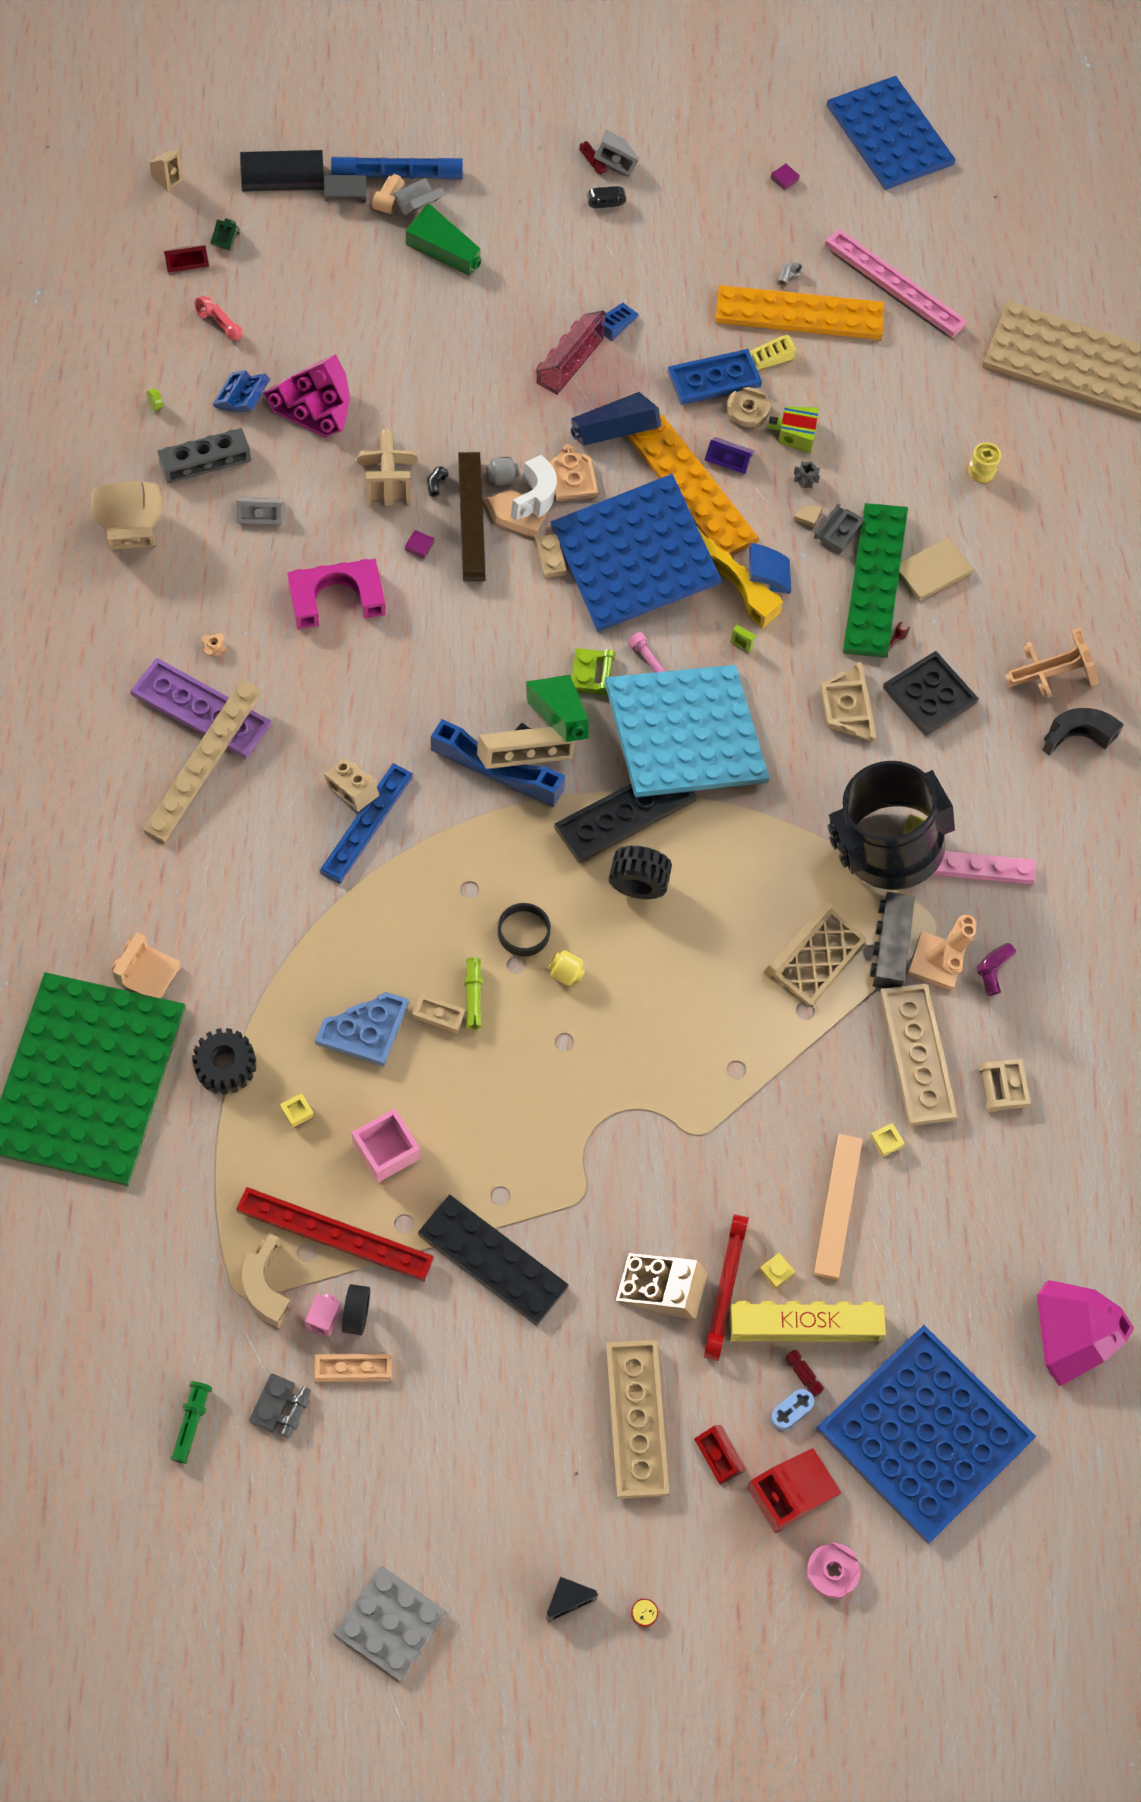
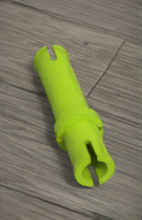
M469 957L466 959L467 974L464 980V985L466 986V1028L471 1030V1026H473V1030H478L481 1028V986H483L481 959L476 957V962H474V957Z

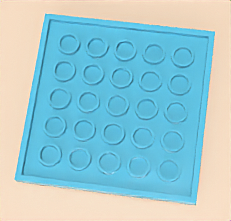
M736 665L605 678V687L635 797L768 783V771Z

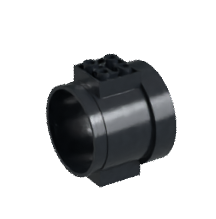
M901 761L877 762L856 773L845 788L842 801L843 808L829 814L830 824L827 825L831 835L829 837L834 850H839V859L844 868L848 867L851 874H856L865 883L887 890L910 888L922 883L933 875L940 866L945 854V834L955 831L953 805L934 771L931 770L924 773L918 767ZM887 807L912 808L928 816L918 828L897 837H878L868 834L857 827V824L867 815Z

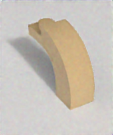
M270 1233L266 1240L262 1239L256 1251L258 1255L248 1250L243 1262L242 1282L245 1296L254 1313L264 1322L279 1329L291 1309L290 1299L274 1292L265 1282L266 1270L280 1247L279 1237Z

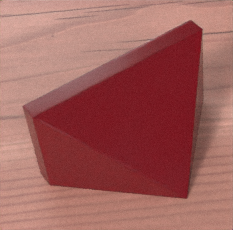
M206 245L184 246L164 251L168 273L209 267Z

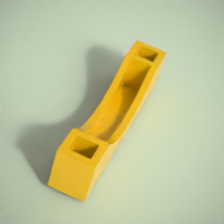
M698 528L717 571L736 587L744 602L746 615L763 629L781 613L783 601L780 596L771 592L764 583L750 581L747 568L739 565L728 552L721 550L712 539H708Z

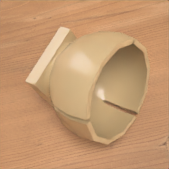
M140 481L106 484L92 491L90 505L95 521L106 531L107 541L111 550L156 546L153 529L163 514L164 503L160 486L144 481L141 483Z

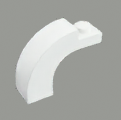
M542 455L524 463L522 479L533 490L513 499L510 516L515 521L527 517L531 513H534L539 518L553 504L557 477L552 465Z

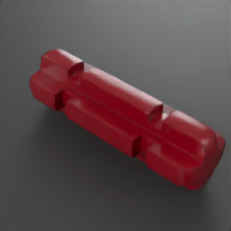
M588 141L580 143L579 150L585 155L584 157L590 165L595 168L594 170L597 174L602 175L606 173L607 165L594 158L595 150L591 148V144Z
M795 1349L789 1352L785 1357L786 1361L790 1366L793 1365V1370L803 1385L808 1387L807 1390L813 1397L821 1394L824 1387L819 1380H815V1374L806 1361L801 1360L802 1356L798 1350Z

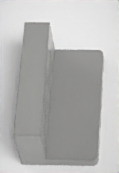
M425 178L393 193L404 216L425 207L427 203L432 204L445 195L442 188L432 191Z
M240 496L237 500V523L281 525L283 498Z

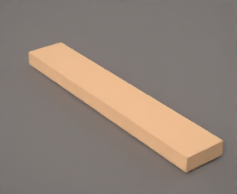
M842 1134L837 1136L813 1272L815 1276L833 1280L839 1279L863 1140L861 1138Z

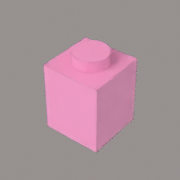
M316 1294L305 1319V1328L330 1338L341 1312V1304L338 1302V1299L329 1294H324L323 1296Z

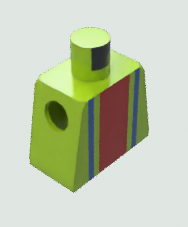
M786 406L783 418L770 416L767 429L780 431L778 439L780 444L811 453L819 408Z

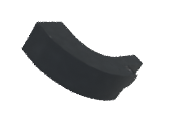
M1093 708L1071 709L1053 720L1049 733L1044 738L1045 745L1042 751L1050 756L1063 741L1073 736L1090 738L1106 750L1120 735L1124 724L1102 710Z

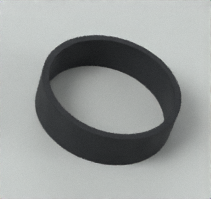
M514 904L508 907L500 916L498 922L499 941L508 952L514 955H534L540 952L549 941L550 920L547 914L534 904ZM521 911L536 914L544 921L547 927L545 938L539 944L529 948H520L510 944L501 932V926L508 916Z

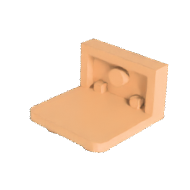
M137 932L133 939L127 941L124 948L125 952L121 959L118 958L113 964L112 971L115 982L135 993L162 998L180 969V962L148 947L146 936Z

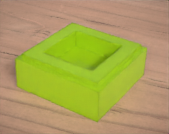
M736 625L732 631L730 642L750 652L754 647L756 635Z

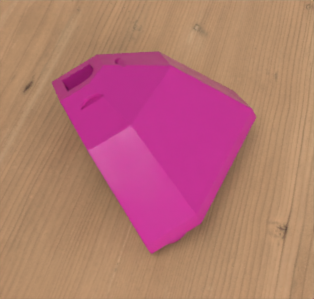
M336 354L297 372L263 392L273 413L324 438L341 432L344 429L350 403V394L346 373Z
M1048 1280L1037 1294L1045 1366L1058 1386L1068 1383L1105 1362L1127 1342L1134 1330L1123 1309L1094 1289Z

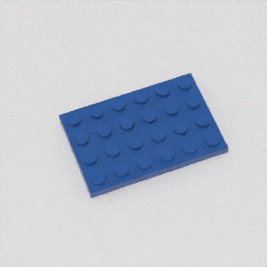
M897 76L827 100V108L884 190L954 165L955 157Z

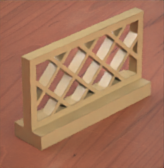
M825 900L763 972L769 978L773 976L808 1007L811 1006L867 939L831 908L833 905L828 900ZM829 917L837 922L838 930L827 931L826 920ZM823 935L824 947H813L812 937ZM828 935H839L840 946L829 947ZM844 935H852L858 940V943L855 946H845ZM825 951L826 963H815L814 952ZM830 951H841L842 961L831 963ZM809 952L810 963L799 964L798 953ZM827 967L828 978L817 979L816 968ZM795 968L796 980H788L781 973L784 969ZM799 968H811L812 979L801 980ZM801 984H813L814 994L811 998L802 992Z

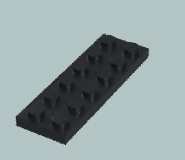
M630 783L554 823V829L577 862L581 863L692 804L697 800V796L693 791L635 797L632 784Z
M450 1194L418 1231V1235L537 1326L569 1287L568 1283Z

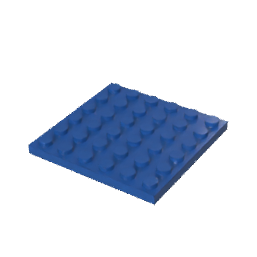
M673 474L550 521L597 632L722 583Z
M925 1325L911 1336L816 1428L928 1545L1036 1438V1435Z

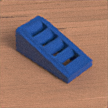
M621 303L596 321V330L612 341L639 314L626 304Z

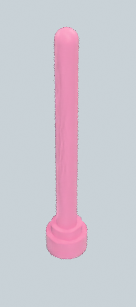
M638 632L630 637L627 643L633 651L636 650L637 653L640 652L654 672H665L648 649L647 639L643 633Z

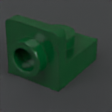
M226 218L224 221L217 219L210 244L232 251L236 234H240L241 231L236 222Z

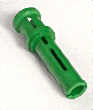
M190 1382L189 1387H191L188 1400L183 1404L185 1414L173 1454L170 1458L178 1463L187 1464L200 1416L206 1413L205 1403L208 1393H211L213 1389L211 1386L201 1382Z

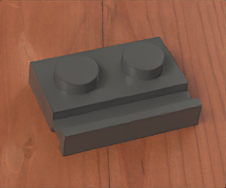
M837 504L815 532L814 538L822 540L823 544L841 554L861 528L865 519L848 509L844 510Z

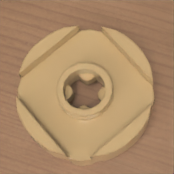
M746 387L737 393L735 391L728 399V419L740 426L757 429L768 418L770 403L766 400V395L758 389ZM751 405L752 410H747L744 407Z

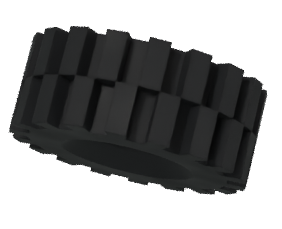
M221 1028L216 1029L217 1034L214 1035L210 1031L206 1033L207 1039L204 1040L201 1037L198 1040L200 1046L195 1045L193 1049L195 1055H192V1061L197 1078L207 1090L211 1087L214 1093H218V1090H221L222 1094H228V1089H232L233 1093L238 1092L237 1086L246 1087V1080L251 1081L253 1078L252 1072H256V1057L252 1044H250L246 1036L242 1037L241 1032L237 1030L233 1034L232 1029L226 1028V1033H222ZM221 1053H230L234 1060L230 1066L219 1068L215 1065V1058Z

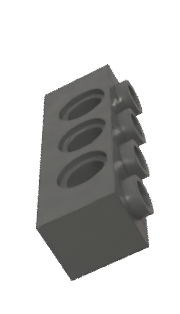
M242 428L232 429L217 435H209L202 439L187 441L184 444L158 450L159 463L167 484L251 461L250 448Z

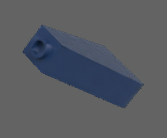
M637 392L571 418L572 427L570 431L572 437L584 446L662 427L659 407L642 393Z

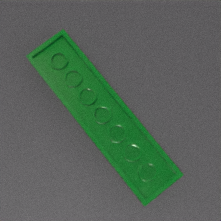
M864 504L863 518L865 520L861 525L843 654L888 658L908 507Z

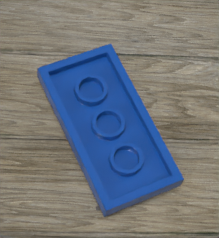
M748 349L669 366L667 371L681 405L732 394L735 391H742L746 387L758 388L762 384Z

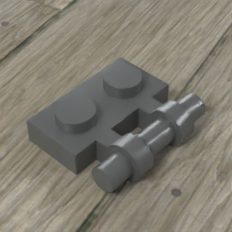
M271 1373L249 1418V1423L272 1433L278 1423L283 1425L280 1435L290 1438L292 1431L298 1427V1418L303 1408L306 1409L309 1403L308 1397L311 1389L302 1386L298 1395L293 1394L294 1382ZM287 1402L293 1404L289 1415L285 1416L282 1413Z

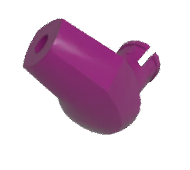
M1005 943L994 949L977 966V974L982 976L986 996L1001 993L996 973L1004 963L1016 954V949L1010 943Z

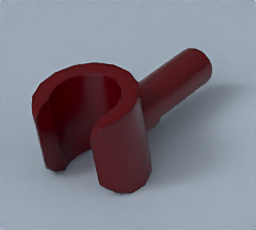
M899 622L896 626L894 636L890 641L889 651L899 639H905L908 635L910 627L906 630L900 629L903 622Z

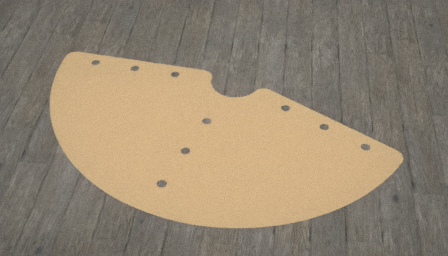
M615 791L562 795L554 807L539 800H534L498 809L453 826L398 854L343 895L311 927L272 979L244 1033V1036L252 1044L255 1053L256 1072H252L253 1078L251 1081L246 1080V1087L237 1086L238 1092L233 1093L232 1089H228V1094L224 1096L219 1122L215 1165V1193L219 1236L231 1287L238 1295L246 1298L242 1282L243 1262L248 1250L258 1255L256 1253L258 1245L262 1239L266 1240L270 1233L279 1237L280 1247L266 1270L265 1282L276 1293L375 1264L237 1213L236 1208L246 1187L421 1251L433 1246L418 1235V1231L449 1194L495 1229L578 1203L585 1195L587 1189V1180L583 1168V1153L586 1142L596 1126L613 1114L626 1110H647L665 1116L686 1133L702 1135L710 1132L878 988L872 986L873 977H869L871 964L875 962L867 961L863 956V950L867 946L874 945L875 941L878 942L879 935L875 934L877 921H881L882 914L878 913L880 899L884 900L887 892L909 894L903 889L887 890L865 883L856 874H851L848 867L844 868L839 859L840 852L838 849H833L830 841L812 832L758 811L699 797L692 804L581 863L577 862L554 829V823ZM626 846H643L655 849L666 855L671 860L672 869L667 892L664 896L656 899H638L624 895L614 889L609 883V875L615 851ZM465 882L476 883L479 887V893L473 898L464 897L460 892L462 884ZM825 900H828L833 905L831 908L867 939L811 1004L815 1010L814 1016L811 1019L804 1020L796 1014V1007L803 1002L773 976L769 978L763 972ZM916 900L914 902L907 962L913 957L921 931L935 935L937 929L933 916ZM514 904H534L540 907L550 920L549 941L540 952L534 955H514L508 952L499 941L498 922L500 916L508 907ZM521 911L511 914L504 920L501 932L510 944L520 948H529L539 944L545 938L547 927L544 921L536 914ZM829 917L826 920L827 931L838 930L837 922ZM823 935L812 937L813 947H824ZM828 935L829 947L840 946L839 935ZM844 935L845 946H855L858 943V940L852 935ZM563 950H567L583 960L582 968L585 969V973L580 982L574 981L570 986H566L550 976L548 966L556 952L560 953ZM825 951L814 952L815 963H826ZM830 951L831 963L842 961L841 951ZM809 952L798 953L799 964L810 963ZM515 956L521 957L526 963L524 971L518 974L510 972L507 968L508 960ZM474 957V962H476V957L481 959L483 986H481L480 1029L473 1030V1026H471V1030L466 1028V1014L458 1034L412 1018V1013L420 994L466 1009V986L464 985L467 974L466 959ZM827 967L816 968L817 979L828 978ZM795 968L784 969L781 973L788 980H796ZM799 968L801 980L812 979L811 968ZM801 984L802 992L811 998L814 994L813 984ZM385 992L409 999V1005L385 1067L315 1045V1039L323 1020L330 1016L335 1017L346 1012V1009L362 1002L367 1003L374 1000L378 995ZM566 1033L572 1036L574 1045L570 1050L561 1051L555 1046V1038L559 1034ZM733 1061L742 1062L746 1067L745 1075L739 1079L732 1078L727 1072L729 1063ZM302 1093L314 1112V1117L292 1128L282 1112L280 1104ZM396 1109L420 1147L421 1159L377 1183L353 1145L351 1132ZM505 1187L508 1189L510 1200L504 1205L493 1203L490 1195L494 1188ZM398 1216H411L415 1223L413 1230L409 1233L398 1232L394 1225ZM304 1243H311L317 1248V1256L311 1262H303L297 1256L298 1248Z

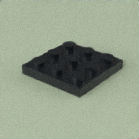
M937 651L910 666L883 685V689L925 736L969 709L979 700L975 693Z

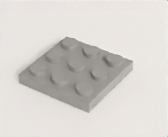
M380 1566L333 1634L394 1679L401 1682L447 1614V1611L386 1568Z

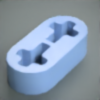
M799 1389L791 1394L773 1410L770 1417L772 1426L779 1431L790 1429L811 1411L814 1405L813 1395L805 1389ZM797 1397L808 1400L806 1408L803 1405L797 1409L794 1408L798 1401ZM790 1411L791 1414L788 1416L786 1420L787 1423H785L784 1421H781L779 1423L777 1421L779 1416L778 1413L784 1415L786 1412Z

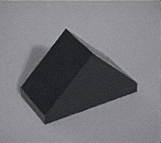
M560 1576L547 1611L546 1619L548 1623L596 1601L598 1598L597 1591Z

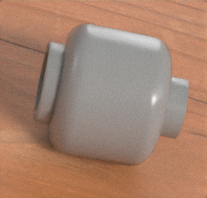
M511 457L492 459L490 464L487 465L488 481L492 482L494 486L514 484L515 477L519 476L518 463L514 464Z

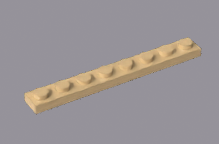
M241 679L143 828L146 834L163 843L166 842L261 696L262 690Z

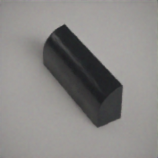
M323 150L240 152L242 192L324 189Z

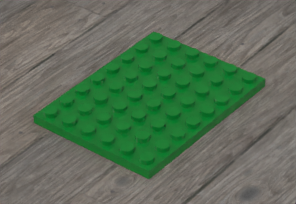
M44 972L0 1098V1157L129 1186L186 1009L185 1004Z

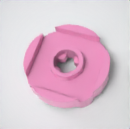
M831 1543L822 1545L815 1549L808 1560L807 1580L820 1595L827 1598L840 1599L851 1593L859 1582L861 1573L857 1562L858 1559L855 1553L843 1544ZM836 1564L840 1576H829V1571L826 1569L827 1565L832 1567Z

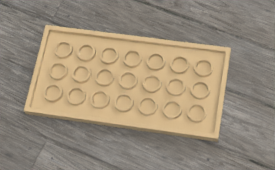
M1007 300L982 367L1141 419V343Z

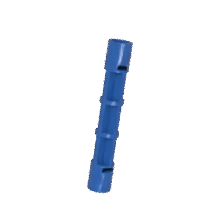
M331 157V175H362L368 178H388L396 174L401 178L463 179V158Z

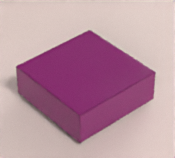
M786 163L771 173V179L784 190L799 181L800 175Z
M414 530L405 545V551L425 559L435 543V538Z

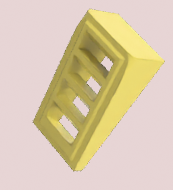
M784 335L749 352L756 369L760 370L794 360L796 348L790 336ZM759 355H761L763 361H760Z

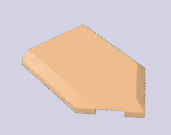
M566 443L562 451L549 462L554 468L557 477L556 501L569 502L595 499L599 496L592 458L586 454L582 455L574 450L573 446Z
M512 489L482 499L494 525L533 539L536 538L548 513L547 511L539 518L534 513H531L529 516L515 521L510 516L513 499L524 494Z

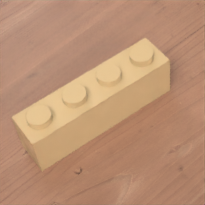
M552 727L480 734L477 756L486 769L573 759L575 741L566 742Z

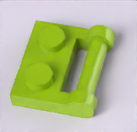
M575 649L572 681L577 692L608 695L604 682L606 677H611L612 662L615 661L616 656L615 651L610 649L604 651ZM597 661H602L601 683L597 684L594 683Z

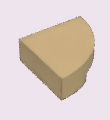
M815 505L803 507L795 514L794 521L814 528L821 514L822 507Z

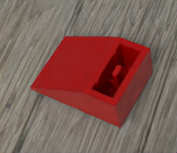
M814 1448L770 1468L750 1480L747 1486L774 1533H777L841 1494V1491Z

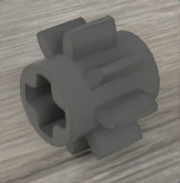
M801 461L800 467L795 466L793 473L795 474L794 482H798L801 488H812L814 482L819 483L820 467L816 468L813 462Z

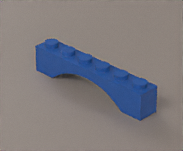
M441 719L431 735V751L547 805L555 806L564 791L565 775L545 766L526 764L486 769L477 756L478 741L471 737L463 728Z

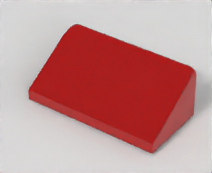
M714 1425L694 1438L719 1485L746 1471L743 1462L721 1425Z

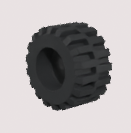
M621 847L615 851L609 883L618 892L633 898L656 899L662 897L668 888L672 869L671 860L663 853L648 847Z

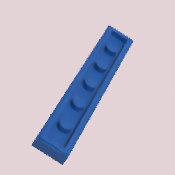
M394 763L391 765L377 786L379 796L360 810L321 867L320 874L339 884L342 883L413 778V773Z

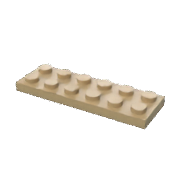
M928 984L881 989L880 997L908 1125L915 1126L956 1121L958 1114Z
M657 1340L606 1342L616 1498L669 1496Z

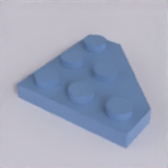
M385 992L378 995L374 1000L367 1003L362 1002L346 1009V1012L335 1017L330 1016L323 1020L315 1039V1045L385 1067L409 1005V999Z

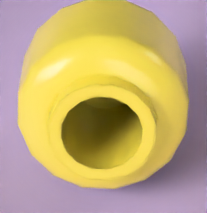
M563 950L560 953L556 952L548 966L550 976L566 986H570L574 981L580 982L585 973V969L582 968L583 960L567 950Z

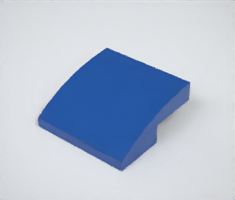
M246 370L232 372L213 402V406L234 412L252 411L269 383L270 378L265 373L250 376Z
M751 543L749 547L750 581L768 584L770 591L790 594V559L774 549Z

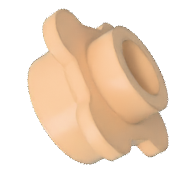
M217 633L212 636H203L202 643L205 644L204 653L211 656H218L226 651V646L223 644L224 635Z

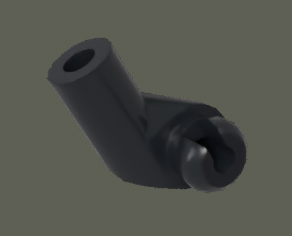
M442 466L435 467L427 478L428 492L431 497H436L440 494L438 482L440 479L445 480L449 475L448 470Z

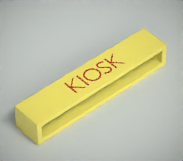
M737 1301L735 1304H731L729 1310L730 1341L882 1342L886 1335L884 1305H877L876 1302L871 1301L863 1302L861 1305H851V1302L848 1301L838 1302L836 1305H826V1302L815 1301L811 1305H801V1302L789 1301L786 1304H776L774 1301H763L760 1304H750L749 1301Z

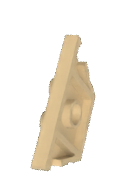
M858 662L854 668L847 672L842 671L835 678L821 683L820 693L828 728L875 742L877 737L862 662Z

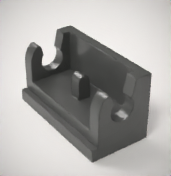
M325 175V202H329V197L362 198V202H366V176Z

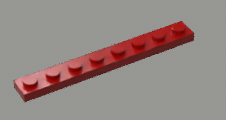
M249 1187L245 1188L236 1208L237 1213L425 1282L434 1261L433 1255Z

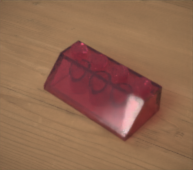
M605 311L583 314L578 321H574L567 335L564 334L557 347L550 350L547 359L538 364L535 371L537 374L536 383L556 395L561 392L604 340Z

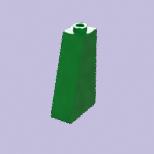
M428 203L406 229V245L468 276L481 265V248Z
M570 675L526 681L527 703L566 742L589 739L588 717Z

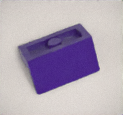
M714 437L710 440L704 460L746 474L755 450Z

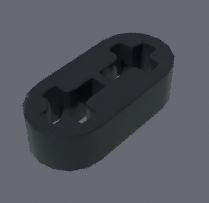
M620 186L593 188L587 192L588 204L592 208L618 207L627 200L625 189Z

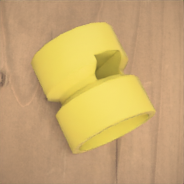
M989 442L980 443L975 447L968 468V474L971 479L979 483H987L995 477L1001 459L1000 449Z

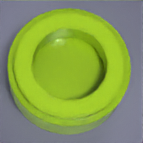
M155 388L147 390L146 396L153 411L162 409L163 401L159 391Z

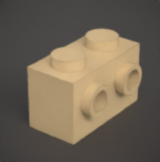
M343 758L324 773L328 788L357 812L379 796L376 779L371 774L367 775L356 762L352 763L347 758Z

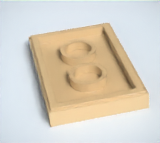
M947 538L902 561L899 577L917 600L921 601L973 574L974 569L952 541Z

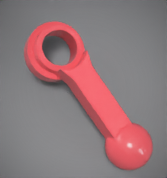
M201 296L195 299V309L201 318L213 317L224 329L228 339L232 341H237L242 337V328L238 324H234L221 310L219 305L213 303L211 298Z

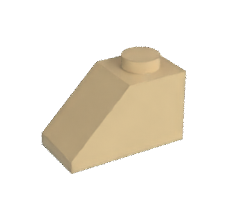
M177 149L164 152L150 162L151 177L167 191L183 181L180 151Z

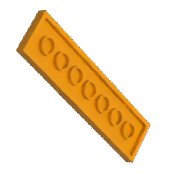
M718 285L715 323L881 340L883 335L884 302Z
M663 414L660 415L662 427L626 435V438L658 479L673 474L696 526L708 539H712L721 550L733 556L750 547L751 543L756 544L758 542V535Z

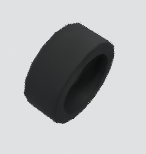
M349 1285L343 1311L342 1333L363 1335L369 1309L370 1287Z

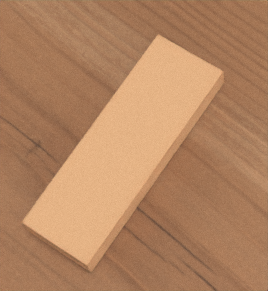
M315 1354L314 1382L392 1381V1354Z

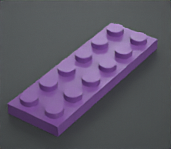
M159 658L153 661L130 690L131 696L205 736L229 699L224 694ZM251 710L226 749L247 759L272 726L271 720Z

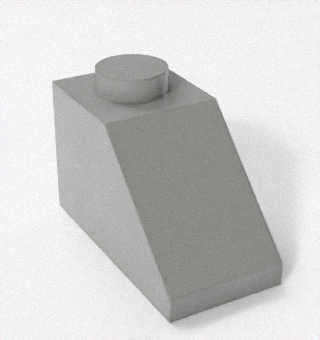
M608 130L604 132L597 145L594 158L630 176L639 161V157L623 138Z

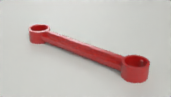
M734 1214L731 1223L729 1240L704 1352V1358L719 1361L723 1346L724 1333L749 1217Z

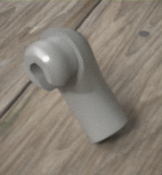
M795 262L783 266L777 284L781 287H786L789 278L796 277L803 271V264Z

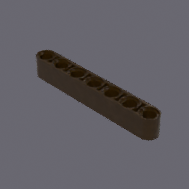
M458 452L463 582L485 581L480 452Z

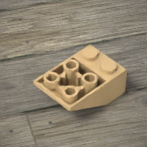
M629 1253L616 1301L671 1317L696 1320L708 1272L697 1260Z

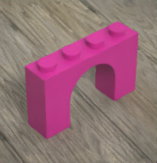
M376 558L361 559L360 561L349 563L341 562L329 566L321 565L315 568L296 569L287 572L297 629L319 626L316 598L324 588L331 585H345L357 593L364 619L386 615L385 599Z

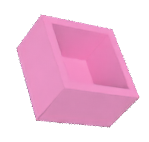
M396 1109L351 1132L353 1145L377 1183L421 1159L420 1147Z

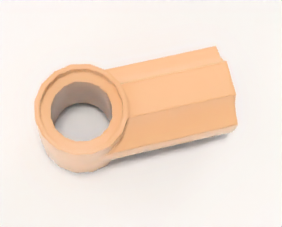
M396 174L389 176L381 191L375 193L372 208L393 215L398 204L393 193L404 188L405 181Z

